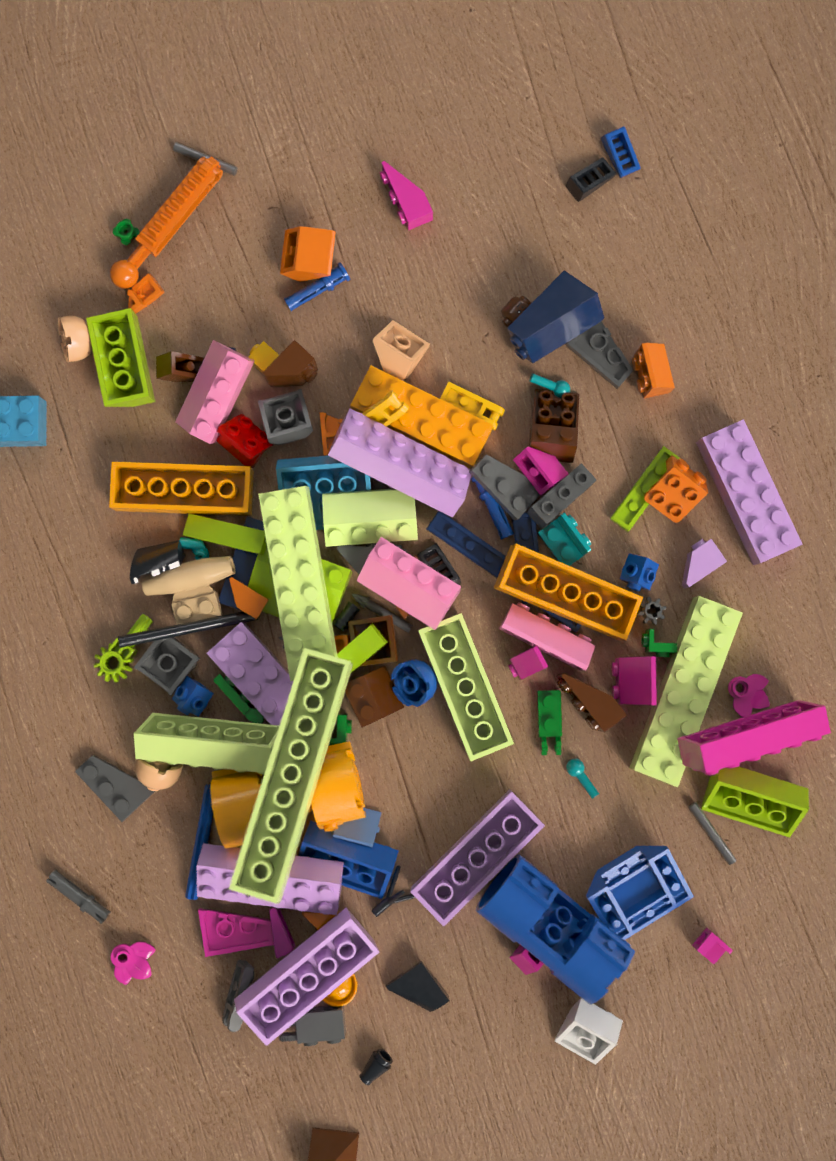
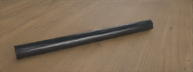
M243 611L118 636L120 648L236 625L240 622L256 621L258 618L255 619Z

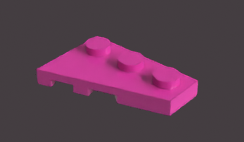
M198 909L205 957L274 945L270 919Z

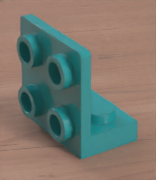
M563 512L555 521L537 534L557 561L570 566L592 549L590 548L591 542L584 533L580 534L577 530L578 524L570 514L567 516Z

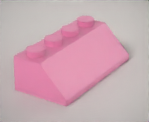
M213 340L175 422L189 434L209 444L216 443L220 435L216 430L220 425L226 423L253 366L254 360Z
M382 537L369 554L357 579V582L434 630L437 629L461 589L460 585Z
M518 602L517 605L511 604L499 630L533 647L538 646L540 651L579 671L587 670L595 645L590 643L592 639L582 634H579L578 637L571 634L569 627L560 623L556 626L549 622V617L538 613L537 616L530 613V608Z

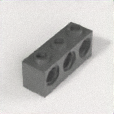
M581 463L528 510L527 514L542 530L590 488L597 479Z

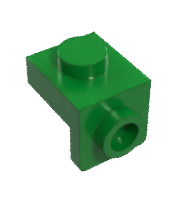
M646 629L645 633L642 634L641 644L642 647H645V652H655L656 657H670V653H677V643H654V629Z
M339 714L337 716V737H331L328 746L347 742L348 734H352V720H348V715Z

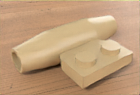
M231 556L201 558L182 563L179 567L164 571L154 577L148 575L142 578L141 583L146 596L174 594L171 605L177 625L223 615L218 593L212 588L211 584L235 574L236 571Z

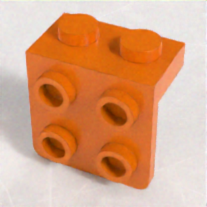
M671 455L666 460L667 472L645 493L644 499L670 520L678 523L708 494V488L706 484L707 479L703 474L698 471L695 473L690 469L687 462Z

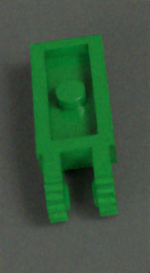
M219 674L214 678L217 686L249 721L263 724L264 716L257 709L250 707L249 704L251 702L243 693L239 694L234 689L236 685L227 675L223 677V675Z
M561 690L537 691L538 737H540L541 755H547L548 752L546 737L555 738L554 752L556 755H561Z

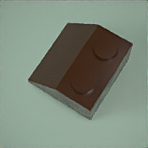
M294 340L262 373L271 387L303 386L306 382L310 383L315 379L318 368L315 358Z
M386 666L347 683L345 693L362 728L404 708L403 703L398 700L393 692L392 687H394V684Z

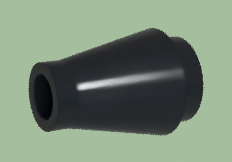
M379 1048L377 1051H373L365 1068L359 1075L364 1084L370 1085L391 1068L393 1060L385 1050Z

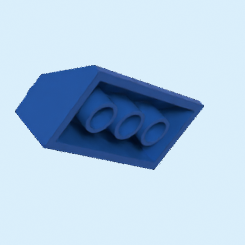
M310 821L298 856L344 862L342 886L383 899L399 851L375 842L373 847L333 837L335 830L326 832L324 829H319L316 822Z

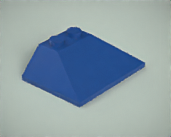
M635 846L598 869L586 894L599 919L624 940L694 897L667 846Z

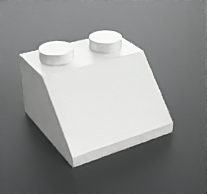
M580 998L570 1009L555 1038V1042L596 1065L617 1045L623 1021L612 1013L594 1004H588Z

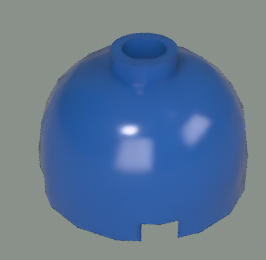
M415 659L402 662L394 668L391 675V680L394 679L395 684L392 687L393 692L398 700L406 706L413 705L419 707L425 704L434 696L437 689L438 680L435 671L424 661Z

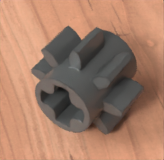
M647 597V604H640L641 612H638L637 615H642L644 618L643 624L651 620L653 625H657V618L665 619L664 615H662V610H665L666 607H661L659 604L660 598L652 602L651 598ZM650 607L656 609V612L653 613V615L647 613V610L650 609Z

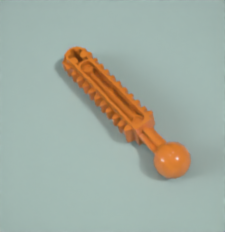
M212 156L208 159L202 157L198 160L196 165L135 238L139 244L127 260H118L112 265L110 278L115 286L126 289L131 288L137 283L139 277L138 268L149 254H152L154 257L158 256L220 180L223 171L220 169V162Z

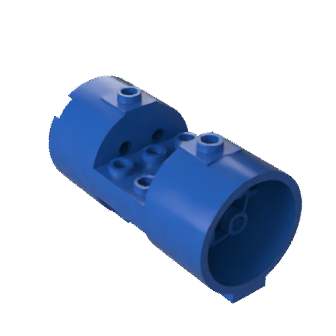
M520 854L513 857L498 873L476 906L475 911L511 941L518 942L550 968V973L588 1004L597 1002L609 991L607 987L613 983L615 978L619 979L622 973L627 970L636 952L627 941L595 915L588 913L560 890L556 883Z

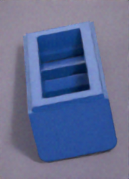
M625 126L601 137L603 146L620 178L641 169ZM619 138L620 142L613 144L612 140ZM623 146L624 150L616 152V148ZM627 154L628 158L619 160L620 156ZM631 162L632 166L623 169L622 165Z

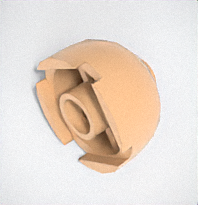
M77 316L58 318V333L61 335V348L66 362L80 361L89 356L92 351V344L87 322Z
M137 759L135 763V773L138 780L151 791H159L173 786L178 781L183 768V764L171 765L167 762H147L141 759Z

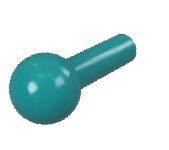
M534 373L531 374L529 382L552 390L559 398H562L564 393H570L571 390L569 383L564 380L554 382Z
M577 758L569 760L566 765L568 774L577 777L592 799L598 796L599 792L584 772V763Z

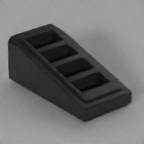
M602 157L570 176L566 183V188L576 201L580 202L614 178L616 172ZM598 167L605 174V176H602V174L598 171Z
M437 543L417 554L421 562L429 567L442 561L443 563L434 568V570L440 573L447 569L448 571L443 575L448 579L452 577L450 580L461 585L460 577ZM435 553L439 555L429 562H427L426 560Z

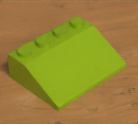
M266 546L264 555L258 554L248 587L269 599L262 612L279 617L268 547ZM321 559L333 625L352 571Z

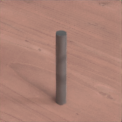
M177 142L173 147V151L197 161L202 157L207 159L211 157ZM216 159L220 162V169L233 176L236 175L238 167Z
M696 802L692 803L689 809L729 865L737 861L699 805Z

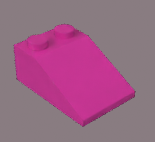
M656 657L615 658V662H612V676H616V686H612V696L616 699L617 703L657 705Z

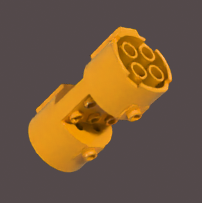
M350 741L328 746L308 811H313L317 826L326 832L338 829V825H343L344 822L366 818V812L363 810L365 802L360 776L354 763L355 756ZM233 769L212 771V809L218 835L224 848L243 845L264 775L251 771L237 772Z

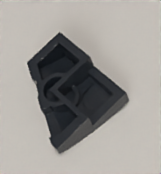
M180 540L137 549L130 569L131 584L138 583L141 575L150 573L154 577L164 571L179 567L186 556Z
M422 960L407 972H402L386 985L389 991L430 1012L437 1010L450 1001L449 995L438 980L433 977Z

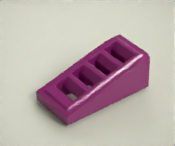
M271 907L269 913L275 956L280 958L294 950L295 942L280 908Z

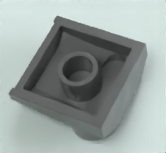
M302 389L266 400H258L269 443L282 445L306 438L313 432Z
M172 637L154 641L134 668L161 686L169 695H172L190 671L196 667L200 657L176 638Z

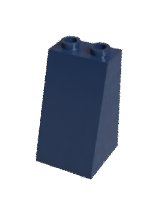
M564 270L507 328L511 337L509 340L516 348V355L520 359H527L533 364L604 319V314L598 293Z

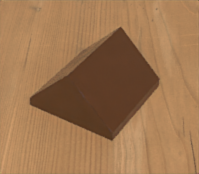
M392 615L348 621L351 641L372 624L387 641L382 648L360 666L398 661Z

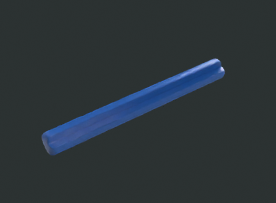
M206 784L204 788L185 898L189 900L198 899L197 863L203 843L208 844L213 819L211 784Z

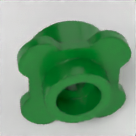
M123 219L113 229L114 236H118L123 245H129L131 240L140 233L139 229L131 224L130 219Z

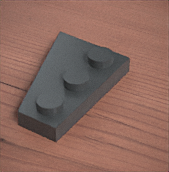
M602 321L570 340L566 345L616 389L633 372L629 362L621 349L613 341L608 328H605Z
M487 454L483 455L469 470V473L513 520H518L540 495L526 476Z
M92 755L75 771L121 822H124L155 792L147 789L138 778L121 771L118 767L95 755Z

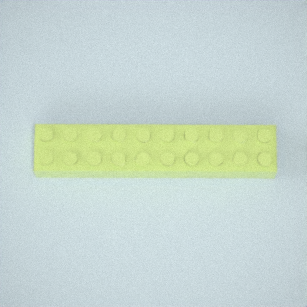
M303 649L229 886L230 890L276 904L281 902L353 665L351 661L310 649Z

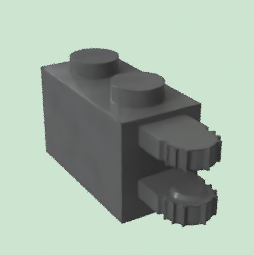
M327 1005L313 1007L291 1025L296 1026L295 1032H284L279 1035L280 1041H297V1044L304 1043V1046H314L321 1041H327L328 1044L341 1042L346 1036L344 1006L335 1007Z

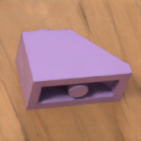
M701 539L691 546L693 550L687 554L682 581L684 589L692 586L727 562L712 539L706 542Z

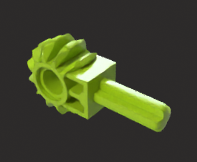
M142 614L127 634L147 631L153 623L152 619ZM116 638L113 644L110 643L108 645V650L105 647H101L100 651L103 655H95V658L100 660V663L93 665L94 668H101L97 675L103 676L105 674L104 681L109 682L111 678L114 682H119V675L121 678L126 679L128 676L125 670L133 671V668L127 665L134 662L133 657L138 652L134 648L135 645L120 648L118 638ZM112 657H116L119 661L115 669L109 666V661Z

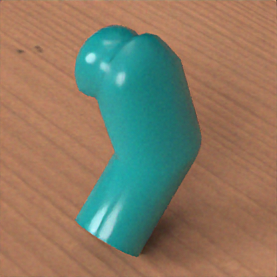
M180 537L183 549L192 550L196 560L209 557V550L202 540Z

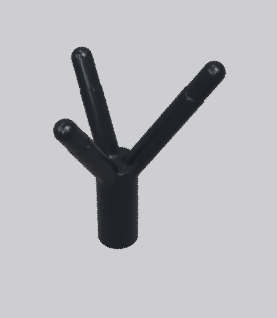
M399 865L394 872L386 898L371 910L376 917L392 904L416 898L413 894L402 896L405 894L404 890L392 896L401 869Z

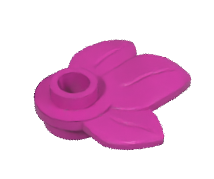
M752 674L746 678L738 676L730 680L728 692L733 697V708L741 717L751 715L752 708L762 709L770 706L768 696L762 690L769 682L764 676ZM737 684L742 685L743 689L741 692L736 691Z
M142 941L135 942L132 945L119 944L115 946L111 952V962L115 965V978L120 983L127 985L132 977L140 980L151 977V967L147 959L155 952V948L149 943ZM120 954H126L127 958L121 960L118 958V956Z

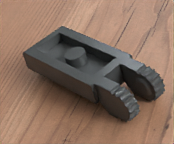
M237 960L222 1017L223 1024L228 1027L230 1032L235 1033L240 1029L243 1019L236 1013L234 999L244 992L254 979V967L246 960Z

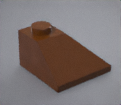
M313 1127L308 1161H356L359 1132Z

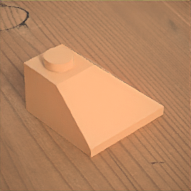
M394 320L373 339L383 371L402 381L413 372L430 346L428 342Z

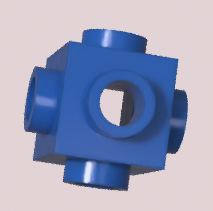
M629 553L622 568L620 580L628 583L627 587L632 590L640 591L641 588L650 590L656 578L659 564L647 557Z
M186 676L182 684L177 688L172 700L178 704L177 709L185 715L192 713L199 717L214 693L202 683Z

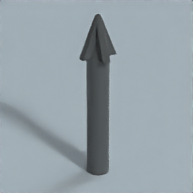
M352 594L353 598L363 608H367L379 616L392 615L394 625L407 633L411 630L412 624L370 600V597Z

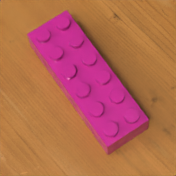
M797 700L677 738L684 766L692 768L694 771L703 772L705 775L717 774L719 769L725 767H738L740 762L746 760L756 761L765 754H778L781 752V749L786 747L796 748L805 741L821 740L823 735L829 734L831 731L824 705Z

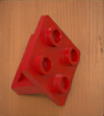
M239 414L220 425L216 430L220 434L216 441L243 465L250 466L251 468L255 467L264 451L273 446L272 443H269L266 432L259 429L250 418L243 414Z

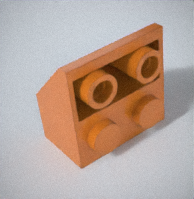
M303 226L285 230L280 274L298 282L331 276L336 232Z
M642 343L634 354V358H632L633 369L638 372L639 376L637 380L639 392L643 393L644 399L671 393L675 387L665 345Z

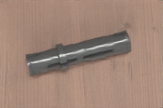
M54 870L46 880L47 883L79 906L81 912H87L100 924L111 913L110 910L99 904L93 895L89 896L57 870Z

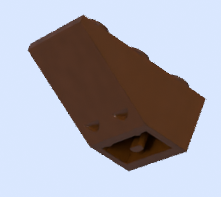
M534 390L529 447L553 455L559 462H574L578 445L579 393H564L562 398H559L552 390Z
M564 673L556 675L559 679L556 682L564 693H569L572 696L571 703L578 712L585 713L587 718L584 720L592 730L605 733L627 716L613 696Z

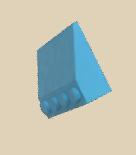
M330 456L277 460L278 490L302 486L309 487L316 530H324L322 494L371 490L370 476Z

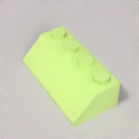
M396 489L322 494L326 547L377 543L381 537L389 542L418 540L415 499Z

